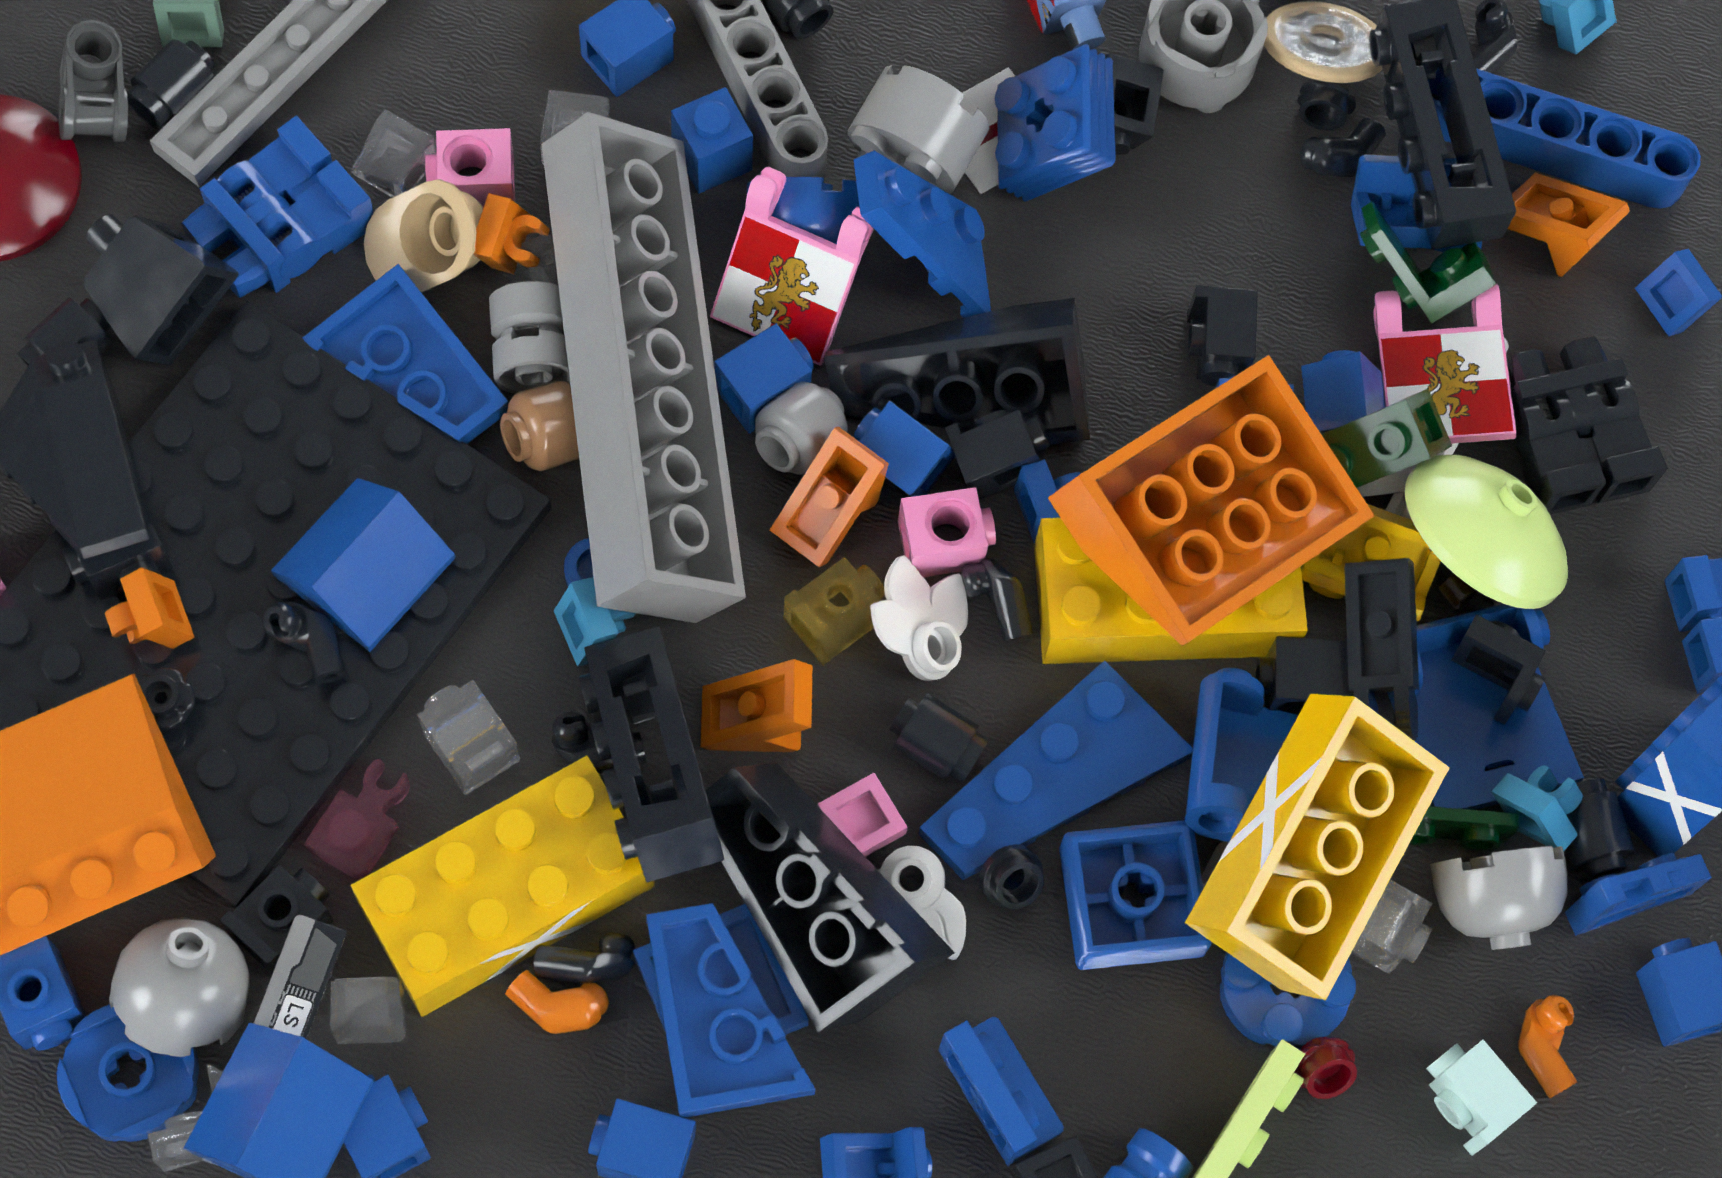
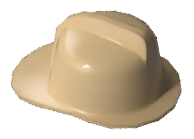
M441 179L424 182L387 200L374 211L367 224L364 238L366 263L374 279L378 280L399 264L420 292H424L472 268L480 261L473 254L476 244V228L483 211L482 205L471 194L461 191L454 184Z

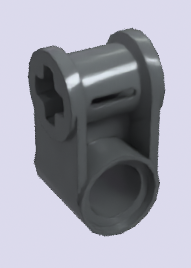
M96 20L81 21L74 25L67 34L59 70L60 138L62 140H71L74 134L111 136L114 142L124 143L128 126V98L126 88H124L120 36L112 27L104 22ZM79 55L95 56L102 63L86 62Z

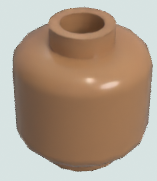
M553 381L518 392L512 397L508 403L507 413H504L501 417L500 426L505 446L515 461H523L528 467L543 471L579 459L570 383L566 381Z

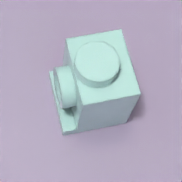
M1481 1040L1467 1053L1456 1043L1426 1068L1435 1078L1429 1086L1437 1094L1434 1101L1440 1113L1451 1125L1457 1129L1464 1127L1472 1136L1463 1145L1471 1156L1488 1145L1537 1104L1535 1099L1484 1040Z

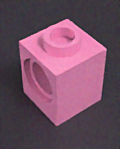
M510 128L436 131V154H426L425 156L426 182L441 179L452 183L459 190L471 194L483 208L488 193L510 198L515 202L514 154ZM467 167L482 169L480 173L474 176L457 174L460 170Z
M976 487L901 498L898 526L903 552L922 577L960 572L965 564L980 563L981 559L986 558L988 546L996 544V531L990 507L980 508ZM950 524L959 528L963 532L964 537L957 541H945L939 538L933 529L939 525Z

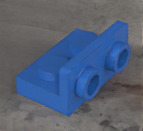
M991 1017L974 1028L966 1020L943 1034L938 1051L1007 1166L1061 1135L1064 1129L1063 1124L997 1017Z

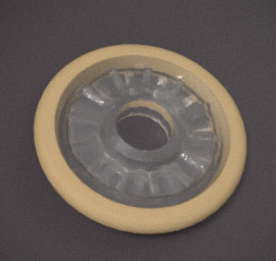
M1297 2L1279 7L1267 16L1268 31L1264 42L1265 48L1277 62L1297 74L1324 82L1350 83L1371 78L1382 70V66H1375L1373 64L1369 50V34L1371 30L1376 29L1377 25L1353 10L1324 2Z

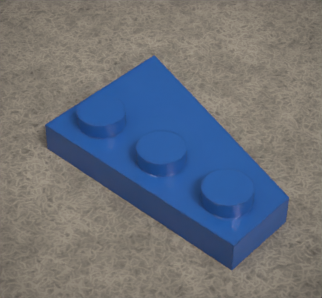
M871 151L853 159L861 216L904 260L915 255L923 263L929 272L928 284L940 296L952 292L963 303V306H960V316L962 318L990 312L991 305L981 243L985 231L977 210L876 151Z
M399 264L303 337L311 348L316 351L321 348L347 365L344 369L363 381L366 379L370 380L397 398V402L460 443L462 441L466 444L470 443L498 421L504 413H507L509 403Z
M710 903L646 914L679 1116L687 1118L815 1095V1087L805 1069H802L785 1038L786 1035L774 1013L772 1014L751 977V971L714 904Z

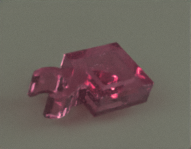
M380 759L374 760L366 769L363 778L364 787L358 798L340 789L304 843L308 852L357 880L368 876L398 830L397 822L385 815L390 807L402 802L410 789V782L405 773L401 775L394 788L389 790L379 789L376 786V781L385 770L384 763Z

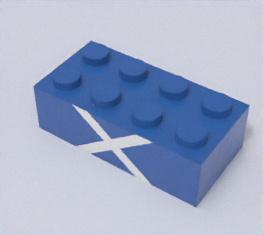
M1722 674L1614 781L1623 790L1618 796V800L1627 827L1658 857L1668 853H1675L1722 811Z

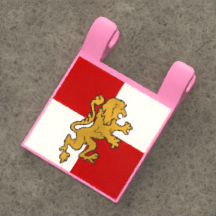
M765 167L761 171V175H757L749 186L745 211L710 317L752 336L758 335L777 323L789 340L794 337L799 339L809 352L813 363L821 366L825 361V352L829 350L861 257L874 228L861 216L859 206L843 221L837 244L773 217L772 213L786 183V175L771 167Z
M1496 284L1473 298L1471 304L1473 327L1403 332L1401 299L1398 292H1377L1375 294L1373 317L1378 341L1385 407L1428 388L1451 444L1515 439L1516 426L1502 328L1499 286Z

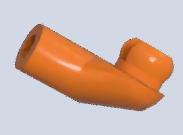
M529 970L522 972L505 992V995L543 1030L552 1034L587 1030L600 1021L601 1016L607 1011L609 1006V998L606 991L596 983H583L580 988L552 992Z
M1549 995L1545 999H1538L1526 1010L1518 1040L1521 1056L1549 1099L1578 1082L1558 1052L1565 1027L1570 1026L1574 1021V1011L1571 1004L1559 995Z

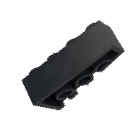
M778 763L734 767L706 789L725 858L721 862L818 1032L862 1021L955 953Z

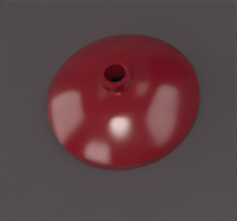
M0 94L1 262L25 255L50 240L63 227L72 214L79 198L82 182L79 154L72 139L62 140L60 138L59 120L48 110L36 103Z

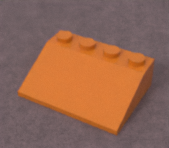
M1269 355L1081 473L1048 497L1083 553L1181 646L1196 638L1375 516Z
M135 673L0 731V955L202 869L216 857Z

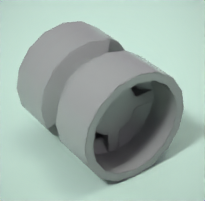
M526 281L508 284L495 290L489 297L491 335L496 339L492 345L494 384L504 391L517 394L518 392L553 381H566L570 383L559 286L547 282Z

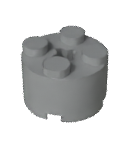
M1151 0L1139 45V62L1164 70L1160 95L1178 105L1196 108L1204 113L1217 112L1226 103L1238 97L1253 78L1267 36V16L1264 18L1259 5L1260 0Z
M891 65L884 68L848 129V137L859 152L856 158L871 151H876L951 194L987 135L989 122L979 108L976 109L973 116L964 110L959 104L965 95L944 80L921 69L903 65L899 74L895 75Z

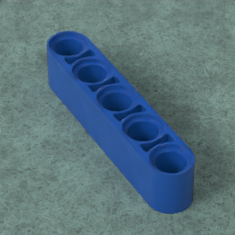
M1439 67L1436 71V79L1428 80L1431 93L1438 95L1437 88L1442 81ZM1476 69L1488 112H1492L1502 119L1490 117L1502 160L1658 209L1670 207L1680 199L1700 166L1701 156L1697 146L1689 138L1679 133ZM1433 98L1444 141L1451 143L1440 100ZM1542 130H1549L1558 138L1550 137ZM1600 148L1611 151L1616 157L1603 153ZM1658 167L1669 170L1672 175L1662 172Z

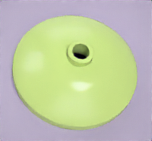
M1436 455L1420 462L1410 472L1405 483V501L1410 517L1428 547L1446 567L1465 583L1498 602L1523 609L1544 607L1563 591L1568 578L1567 556L1564 543L1549 512L1529 487L1502 469L1462 455Z

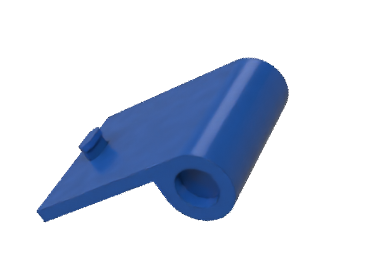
M1499 604L1417 624L1419 690L1414 691L1418 704L1419 725L1418 737L1415 742L1449 767L1430 804L1432 807L1477 810L1497 805L1499 803L1491 791L1507 773L1527 782L1533 771L1542 765L1549 767L1558 781L1553 790L1558 789L1568 777L1576 783L1583 781L1584 776L1545 682L1528 712L1516 707L1504 725L1493 718L1508 690L1451 661L1476 614L1488 621H1500L1511 626L1519 633L1521 638L1543 649V646L1548 645L1550 642V630L1547 619L1541 609H1523ZM1537 667L1535 673L1541 675V672ZM1394 691L1387 692L1391 705L1395 712ZM1502 765H1509V766H1505V767H1501V768H1497V769L1485 771L1486 769H1490V768H1494V767H1498V766H1502Z
M1239 668L1220 669L1216 673L1206 676L1201 681L1185 814L1186 825L1193 829L1195 833L1229 842L1298 717L1296 714L1279 710L1273 711L1263 707L1265 695L1263 685L1256 678L1252 677L1250 673Z

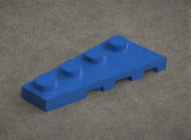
M1104 660L919 828L918 835L962 880H965L980 872L986 860L1000 848L1014 844L1028 846L1034 843L1036 838L1064 823L1067 825L1088 814L1090 809L1118 794L1123 795L1144 784L1146 779L1168 767L1174 768L1192 758L1193 748Z

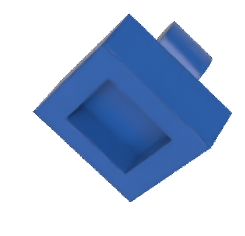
M1689 249L1674 252L1635 287V290L1668 336L1682 333L1722 298L1718 289Z
M1046 460L1021 466L1014 487V493L1033 543L1036 540L1041 518H1060L1048 497L1080 475V472L1066 474L1053 480Z

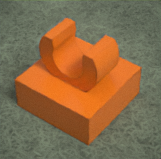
M488 193L476 228V244L473 255L492 269L511 274L515 273L518 263L524 267H536L540 259L533 253L522 250L526 237L530 233L548 236L550 228L537 217L529 214L512 199Z
M143 567L120 578L128 601L117 604L104 613L113 637L117 638L126 633L129 643L135 644L148 639L172 649L195 638L174 580Z

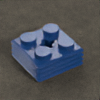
M1085 44L1065 54L1055 56L1049 61L1014 77H1009L997 85L994 101L997 107L998 144L995 150V157L998 162L999 189L1006 188L1007 193L1014 192L1015 197L1022 196V200L1026 202L1106 169L1115 163L1112 58L1105 59L1103 53L1097 55L1096 49L1090 50L1089 45Z
M1185 820L1067 832L1064 835L1059 852L1075 962L1078 969L1088 970L1200 958L1206 954L1212 942L1185 924L1203 890L1195 833L1193 829L1186 825ZM1128 882L1135 883L1138 893H1149L1150 897L1145 899L1141 908L1132 907L1130 900H1122L1120 895H1122Z

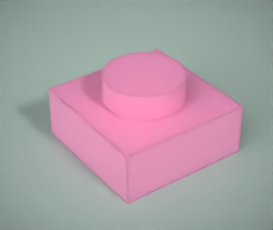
M875 773L818 803V807L865 857L907 833V825Z

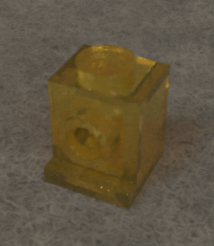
M844 557L798 592L793 590L785 596L783 619L818 661L825 665L874 628L871 617V605L882 601L881 598L885 596L884 586L867 565L862 564L855 570ZM840 591L850 602L843 607L835 606L829 601Z

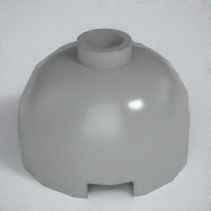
M1563 846L1494 852L1488 856L1472 858L1470 862H1462L1461 858L1430 864L1434 891L1441 912L1451 926L1464 935L1489 938L1491 950L1531 945L1529 932L1551 925L1562 912L1567 896V869Z
M187 917L164 919L137 933L121 951L111 984L110 1007H114L117 1016L125 1024L124 1034L134 1043L153 1053L177 1057L190 1056L191 1047L209 1045L218 1039L220 1040V1045L228 1042L242 1025L250 989L249 970L243 952L224 930L199 919Z

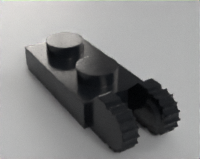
M1410 558L1345 563L1349 691L1353 692L1354 697L1358 698L1376 713H1378V706L1374 693L1394 691V726L1415 741L1418 737L1419 724L1418 704L1414 690H1419L1414 562Z

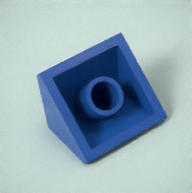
M357 478L275 565L271 572L274 577L317 611L325 614L331 619L332 623L370 652L455 559V554L399 491Z
M249 1022L184 1149L244 1178H326L374 1080L304 1037Z

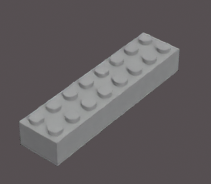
M586 112L541 145L597 607L698 623L745 599L746 594L683 141Z

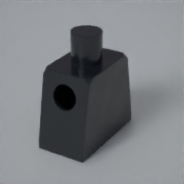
M113 215L103 216L92 224L86 235L87 242L101 257L86 275L85 289L125 348L135 359L172 365L239 275L233 267L172 226L137 215L129 218L124 225Z

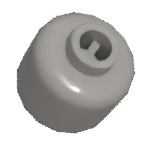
M805 381L796 383L767 403L756 416L755 444L761 457L769 466L777 471L798 475L805 474L832 430L839 426L847 432L848 424L843 404L839 397L827 388Z

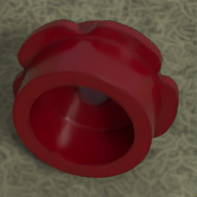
M1318 1037L1302 1046L1300 1051L1305 1053L1294 1071L1304 1078L1300 1087L1307 1088L1310 1095L1318 1099L1336 1097L1351 1087L1357 1077V1068L1354 1064L1355 1053L1352 1049L1348 1048L1345 1040L1336 1037Z

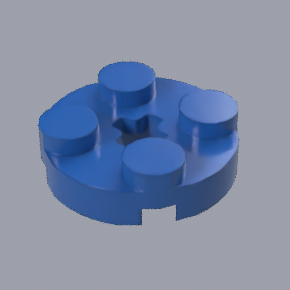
M1227 952L1221 969L1220 1000L1226 1015L1245 1037L1264 1046L1268 1043L1276 1047L1283 1039L1300 1050L1304 1044L1314 1038L1329 1036L1346 1016L1350 1001L1356 991V981L1352 975L1349 958L1326 1000L1304 995L1294 999L1287 991L1277 996L1270 987L1272 983Z
M107 1005L86 1016L71 1033L70 1038L72 1040L65 1049L63 1060L59 1059L57 1068L58 1090L69 1113L81 1125L96 1133L102 1139L113 1142L119 1140L132 1142L148 1139L172 1126L196 1100L199 1074L197 1051L195 1047H191L190 1056L183 1057L149 1051L131 1041L124 1034L125 1024L117 1016L114 1007L111 1008L110 1005ZM125 1055H129L135 1063L146 1061L147 1065L146 1071L139 1075L140 1083L132 1088H128L124 1083L115 1085L111 1083L110 1076L120 1070L118 1059Z

